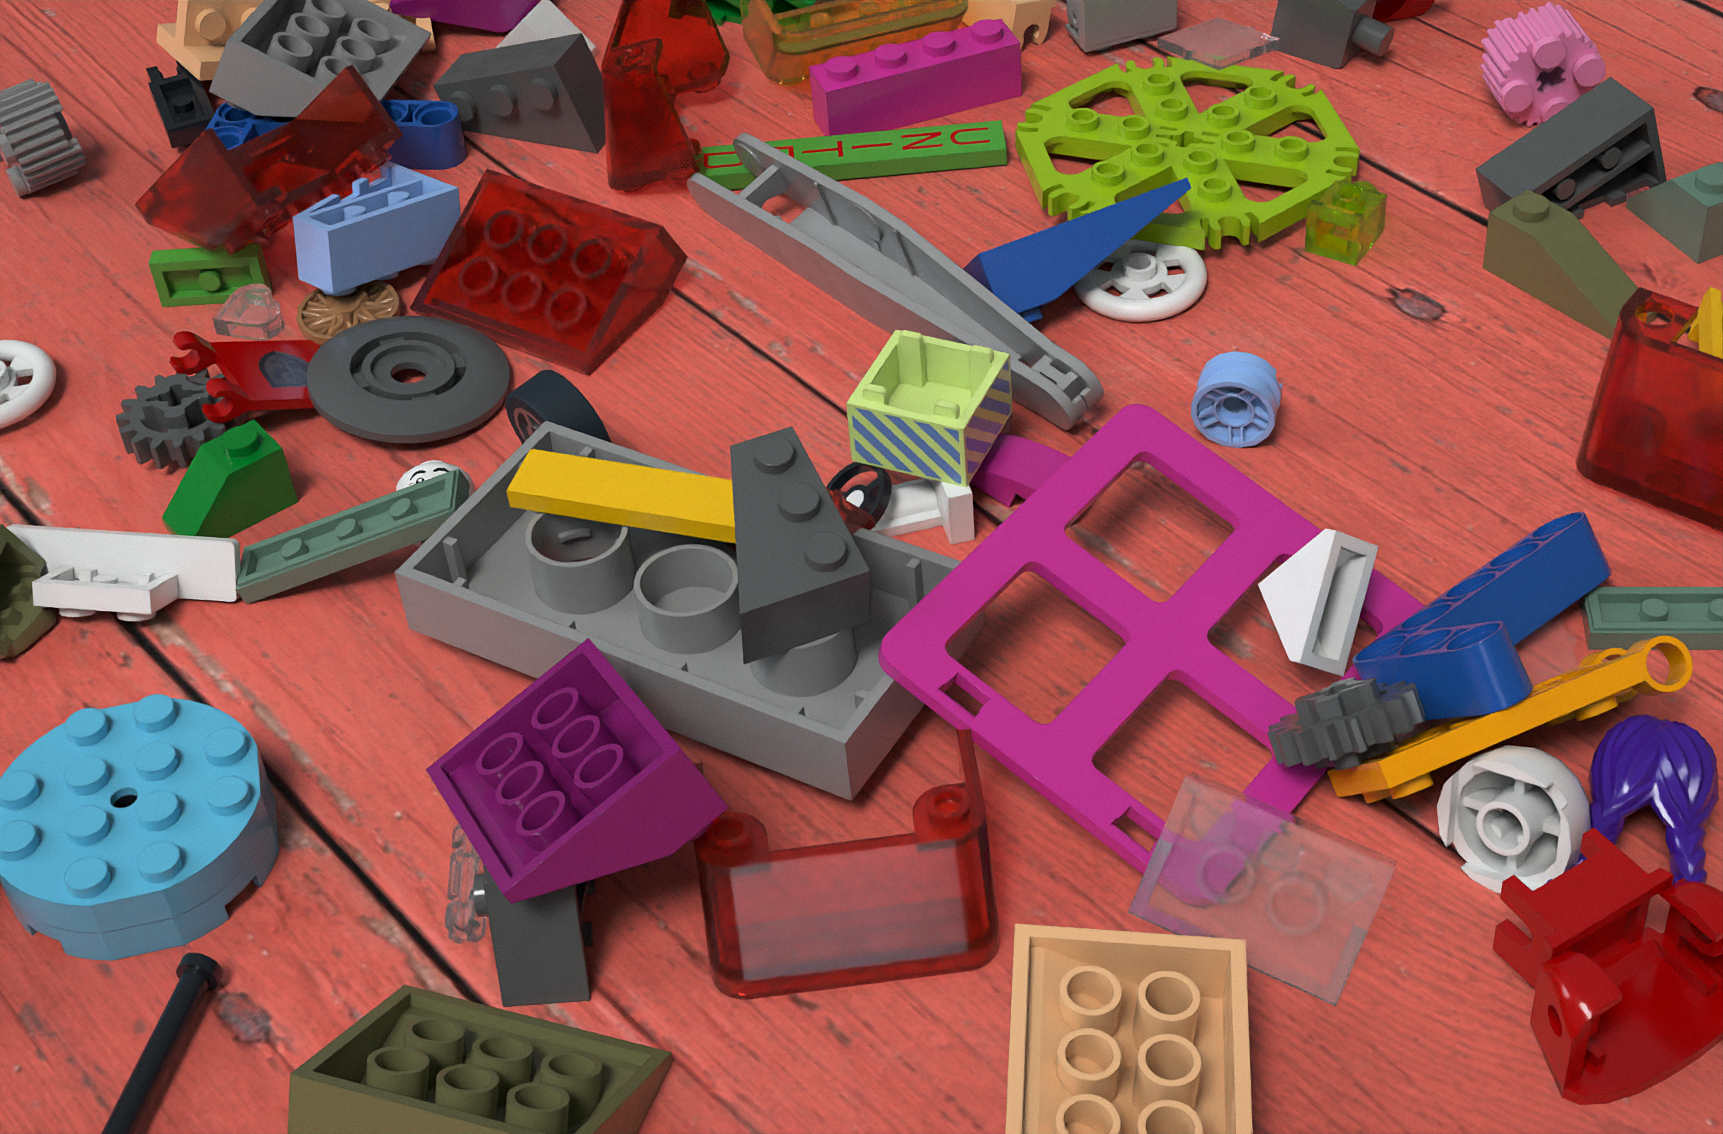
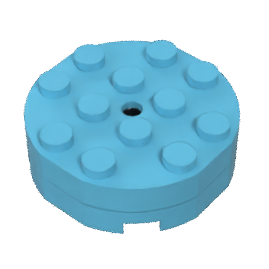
M154 694L138 702L103 709H81L70 715L65 723L55 727L26 748L0 778L1 885L17 919L27 932L32 936L36 932H40L60 941L65 954L74 957L113 961L182 946L206 935L229 919L225 905L235 898L252 879L254 885L262 886L273 868L279 852L276 802L257 744L251 734L237 720L223 711L203 703L170 698L163 694Z

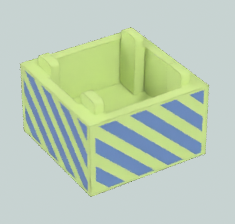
M895 330L846 403L852 461L967 488L1012 413L1010 354L983 346H971L924 336L917 332Z

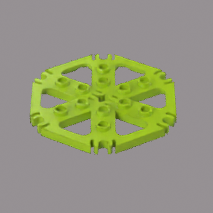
M1167 56V67H1165L1164 61L1159 57L1153 58L1152 68L1148 69L1137 67L1133 60L1127 61L1126 73L1119 68V63L1114 64L1031 104V108L1025 111V122H1018L1017 130L1015 129V148L1042 211L1048 207V215L1051 217L1057 216L1062 212H1068V221L1188 178L1191 189L1178 199L1185 212L1179 214L1162 212L1130 239L1173 246H1185L1199 250H1205V237L1208 238L1207 242L1213 249H1221V237L1228 235L1237 237L1243 246L1249 245L1250 231L1257 237L1259 243L1347 195V191L1351 190L1352 176L1357 175L1360 155L1359 147L1323 90L1321 89L1315 93V85L1309 84L1303 88L1295 89L1296 76L1292 74L1284 76V71ZM1200 81L1212 86L1247 89L1199 113L1182 82ZM1114 90L1116 93L1127 98L1135 115L1121 117L1099 114L1090 108L1077 107L1092 101L1097 94ZM1313 118L1325 139L1319 142H1307L1295 136L1274 138L1267 137V135L1296 120ZM1048 153L1103 161L1095 163L1091 168L1078 174H1062L1055 170ZM1236 180L1292 187L1293 189L1271 201L1254 202L1244 196Z

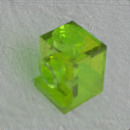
M1335 180L1318 201L1311 200L1307 205L1305 251L1357 266L1384 232L1387 194L1378 192L1375 186L1366 181L1345 183ZM1337 226L1348 228L1347 240L1331 235Z

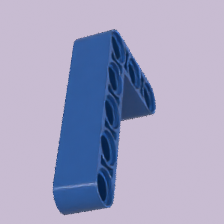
M383 100L368 121L260 116L249 111L235 109L225 102L216 110L185 164L182 173L197 221H231L241 212L265 166L380 169V166L390 161L408 169L443 170L461 164L467 158V149L459 110L455 104L447 101Z
M1584 512L1566 514L1535 529L1362 649L1352 659L1361 680L1375 677L1377 684L1386 682L1387 686L1399 681H1405L1406 684L1414 682L1425 713V720L1491 714L1508 708L1527 697L1534 687L1514 646L1601 584L1612 573Z

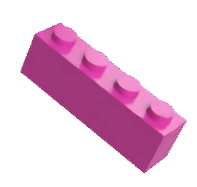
M1001 18L996 20H980L972 26L949 32H932L924 38L901 44H884L876 48V50L850 57H833L826 63L809 67L814 120L824 136L892 130L1022 96L1020 42Z

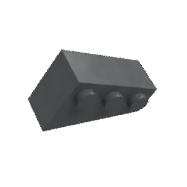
M1609 77L1589 92L1580 96L1576 101L1536 126L1532 131L1475 169L1485 208L1490 212L1528 189L1573 213L1578 220L1583 218L1584 209L1603 202L1611 207L1626 202V193L1645 186L1652 188L1667 181L1654 107L1612 77Z

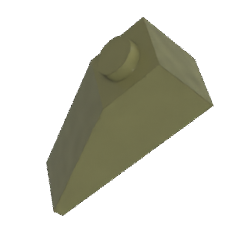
M1528 189L1489 212L1483 269L1617 344L1656 319V307L1573 213Z

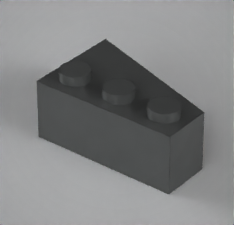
M582 33L461 54L433 85L441 101L451 102L457 106L462 130L598 154L624 121Z
M793 426L731 445L730 456L743 663L747 664L871 622V570Z
M483 863L484 873H476L474 876V905L478 917L489 918L503 1007L590 1001L591 980L588 975L584 947L593 946L594 928L592 922H583L587 895L595 894L596 878L511 904L502 894Z

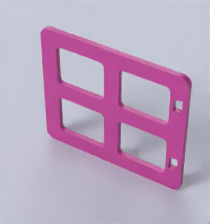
M1127 405L1113 416L887 632L879 648L878 661L888 676L1175 900L1189 908L1205 909L1213 906L1331 768L1316 769L1315 763L1304 766L1303 762L1290 767H1285L1284 763H1277L1267 731H1269L1268 727L1271 724L1281 722L1280 718L1282 716L1297 713L1296 707L1214 647L1207 638L1210 632L1274 564H1283L1320 534L1322 530L1159 412L1146 405ZM1140 461L1153 466L1228 521L1235 530L1168 601L1161 603L1151 600L1065 534V530L1135 462ZM1373 568L1359 618L1374 628L1377 633L1375 640H1377L1425 605ZM1027 571L1040 575L1121 636L1125 642V646L1048 724H1040L1032 720L953 659L945 649L1020 574ZM1354 664L1339 681L1353 677L1356 680H1361ZM1171 679L1182 682L1263 743L1272 753V759L1200 840L1185 838L1097 770L1092 762V759L1165 681ZM953 683H956L983 704L976 716L944 693ZM1125 815L1157 839L1150 852L1116 826Z

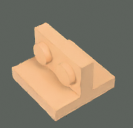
M178 0L176 23L158 24L156 42L199 81L213 80L227 40L264 0Z

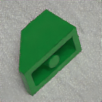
M254 419L241 426L233 427L223 435L202 444L162 516L166 529L172 535L229 538L298 503L283 448Z

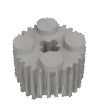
M29 79L0 91V163L4 161L7 166H11L5 172L18 197L33 193L78 173L77 168L87 165L77 137L72 138L67 122L61 113L64 109L59 98L48 81L36 83L33 79Z

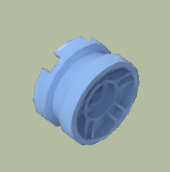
M1233 351L1218 354L1209 360L1200 373L1197 390L1191 403V417L1196 428L1209 440L1227 447L1243 448L1253 446L1266 439L1274 428L1277 409L1282 398L1283 383H1278L1277 370L1265 359L1245 352Z

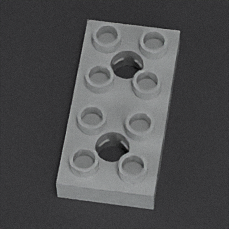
M545 421L394 572L409 629L537 679L589 638L665 729L852 801L925 705L888 676L881 668L878 661V652L882 640L887 632L962 561L845 522L871 570V622L744 664L735 543L512 508L509 506L506 492L530 449L704 476L708 475ZM984 611L945 648L946 652L956 661L960 659L984 627Z

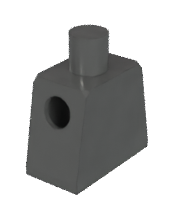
M1278 0L1268 48L1333 69L1343 68L1362 49L1381 57L1389 48L1395 30L1372 18L1377 0Z

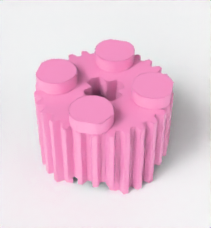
M1549 1L1545 6L1537 7V12L1534 8H1529L1528 14L1525 15L1522 11L1519 12L1518 18L1515 20L1511 17L1505 18L1502 21L1496 20L1494 22L1496 27L1487 30L1489 37L1481 41L1486 52L1481 57L1485 62L1481 64V69L1484 72L1482 77L1486 82L1485 84L1511 119L1515 118L1519 124L1525 122L1530 127L1534 122L1538 126L1557 114L1580 96L1595 88L1606 75L1605 62L1587 33L1567 9L1564 10L1559 4L1554 6Z

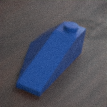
M1184 178L979 253L963 270L1028 323L1033 324L1044 318L1041 309H1044L1189 191L1191 185L1188 178Z

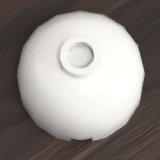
M1506 745L1473 757L1444 783L1437 804L1439 834L1446 848L1454 843L1458 853L1466 860V863L1460 868L1473 881L1500 894L1502 882L1512 875H1515L1534 891L1546 884L1549 879H1554L1568 871L1577 863L1581 854L1580 846L1583 833L1591 829L1589 801L1579 778L1560 759L1540 749Z

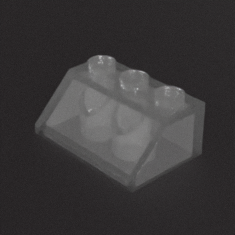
M1192 772L1184 778L1128 913L1176 935L1246 939V962L1248 967L1336 1006L1394 873L1397 860L1210 778Z

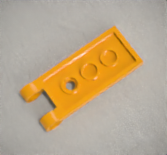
M1657 636L1641 640L1633 644L1628 651L1621 648H1610L1587 655L1580 662L1579 666L1533 685L1534 688L1527 697L1508 708L1486 715L1453 718L1398 741V745L1393 751L1378 754L1363 761L1358 766L1337 771L1334 768L1327 771L1337 797L1362 793L1366 803L1375 802L1389 796L1392 799L1401 798L1434 784L1429 773L1430 771L1544 723L1547 727L1575 717L1577 721L1584 720L1617 707V703L1632 699L1638 692L1647 696H1655L1678 691L1688 683L1692 675V657L1688 648L1680 640L1671 636ZM1653 647L1665 655L1669 664V675L1664 684L1656 682L1647 670V655ZM1604 659L1609 660L1608 662L1601 663Z

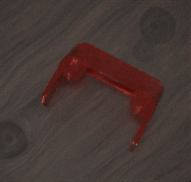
M971 729L956 730L960 783L931 788L916 800L912 812L915 833L769 851L767 832L761 821L746 813L726 812L714 819L710 828L702 836L694 840L709 964L713 983L721 993L734 999L749 1000L968 972L986 966L996 957L1000 948L999 917L986 809ZM702 762L693 763L704 776Z

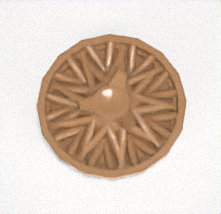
M373 280L356 286V290L353 293L342 296L327 295L323 293L322 289L317 288L309 293L298 306L296 320L304 338L322 346L330 338L352 326L370 320L400 316L401 303L394 288L381 280Z

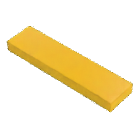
M530 449L506 490L509 506L512 508L736 544L732 480Z

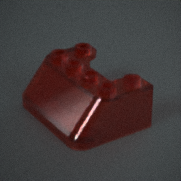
M352 64L345 67L293 121L229 151L212 128L203 131L138 199L135 207L148 225L212 253L225 249L228 255L231 256L251 244L257 238L256 233L263 231L266 237L277 233L293 220L292 215L306 210L326 197L335 194L340 195V200L352 194V183L360 179L363 173L368 175L376 171L392 158L387 150L403 134Z

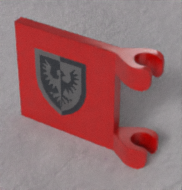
M181 331L174 335L173 343L178 349L184 351L191 349L184 357H170L169 363L177 373L193 375L216 364L226 378H213L206 383V390L210 396L214 398L223 397L216 404L202 405V411L210 421L225 423L247 411L314 408L309 398L306 379L310 361L321 347L314 341L208 342L190 331Z

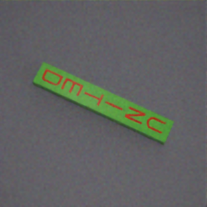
M1001 120L765 142L835 181L1007 165V149ZM733 144L690 148L691 177L695 173L702 174L728 190L745 189L757 178L741 162Z

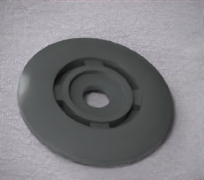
M395 316L370 320L352 326L330 338L312 357L307 369L306 379L309 398L314 408L332 425L350 434L370 440L389 443H421L459 435L479 426L492 417L507 398L510 389V367L502 349L492 339L470 326L438 317ZM403 369H416L426 375L424 379L415 383H402L392 378L394 373Z

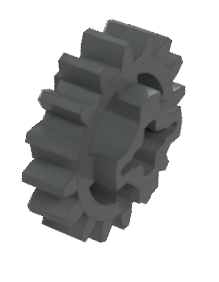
M207 368L196 373L194 376H187V374H179L177 372L175 375L167 376L166 378L162 375L155 376L156 385L151 388L140 385L135 387L137 399L122 400L121 406L124 413L116 415L119 433L127 454L134 453L137 462L141 465L154 458L157 469L165 468L170 461H178L181 469L187 468L202 444L223 435L233 427L241 426L243 422L249 421L247 412L225 423H214L205 416L202 411L203 404L212 405L223 399V397L214 398L207 392L206 383L210 380ZM223 373L213 377L226 379Z
M1353 677L1334 682L1329 687L1299 697L1294 702L1297 713L1282 716L1280 718L1281 722L1269 725L1267 734L1278 764L1284 763L1285 767H1290L1303 762L1304 766L1315 763L1316 769L1335 767L1337 771L1358 766L1363 761L1378 754L1393 751L1398 745L1395 735L1414 730L1415 724L1425 721V713L1414 682L1406 684L1405 681H1399L1387 686L1386 682L1377 684L1375 677L1366 680H1356Z

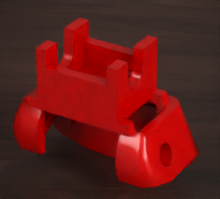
M1593 827L1582 835L1580 852L1587 858L1583 862L1534 891L1515 875L1502 882L1500 899L1526 924L1532 939L1509 919H1506L1496 925L1493 950L1535 988L1530 1026L1561 1097L1578 1105L1607 1104L1639 1094L1676 1074L1723 1040V892L1699 881H1686L1684 878L1672 884L1674 875L1662 868H1658L1648 874ZM1657 894L1670 904L1665 931L1662 934L1649 926L1644 928L1650 898Z

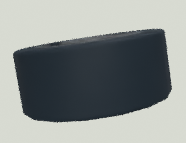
M551 369L540 371L507 395L505 402L507 415L522 444L545 421L611 442L602 420L589 401L569 380Z

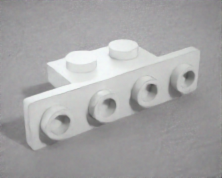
M12 524L6 527L46 561L41 572L42 577L32 581L33 605L58 608L59 614L62 616L83 617L93 615L97 611L117 612V618L123 621H143L154 618L156 611L178 598L233 602L241 597L235 590L238 576L241 572L240 544L236 539Z

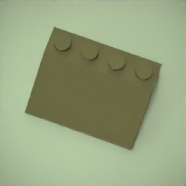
M404 984L290 1073L288 1134H637L671 1067L672 1052Z

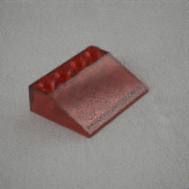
M486 169L410 309L415 314L421 316L438 317L470 326L498 344L590 376L663 305L688 256L662 225Z

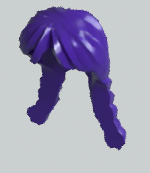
M1647 714L1628 717L1607 731L1593 755L1588 776L1592 800L1589 804L1591 829L1594 827L1615 845L1619 834L1623 830L1625 817L1650 804L1660 820L1666 825V843L1671 855L1669 860L1671 874L1674 875L1672 884L1682 878L1686 881H1699L1706 884L1708 874L1704 869L1707 854L1703 848L1706 837L1704 825L1719 800L1717 759L1713 748L1697 730L1685 723L1671 722L1668 719L1661 720L1656 716ZM1581 853L1577 863L1573 865L1571 868L1583 862L1587 858Z

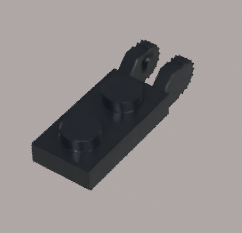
M177 60L176 76L164 78L157 66L146 68L152 99L171 147L176 148L183 145L196 146L215 114L202 82Z

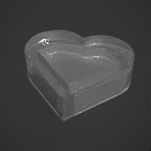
M249 284L238 288L212 318L217 334L251 340L271 339L277 336L285 326L280 304L274 301L271 289L263 284Z

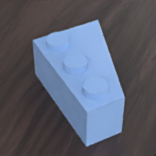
M389 161L380 166V178L369 183V179L362 177L352 183L353 193L340 200V195L335 194L326 197L293 216L299 280L322 289L323 293L327 295L342 296L353 293L356 290V286L373 280L393 279L399 275L401 270L415 265L435 264L441 260V256L463 249L459 188Z

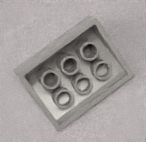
M264 0L227 40L209 92L223 98L228 105L235 109L249 111L260 116L368 121L428 43L432 33L368 0Z

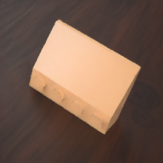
M1015 924L1005 1134H1253L1246 939Z

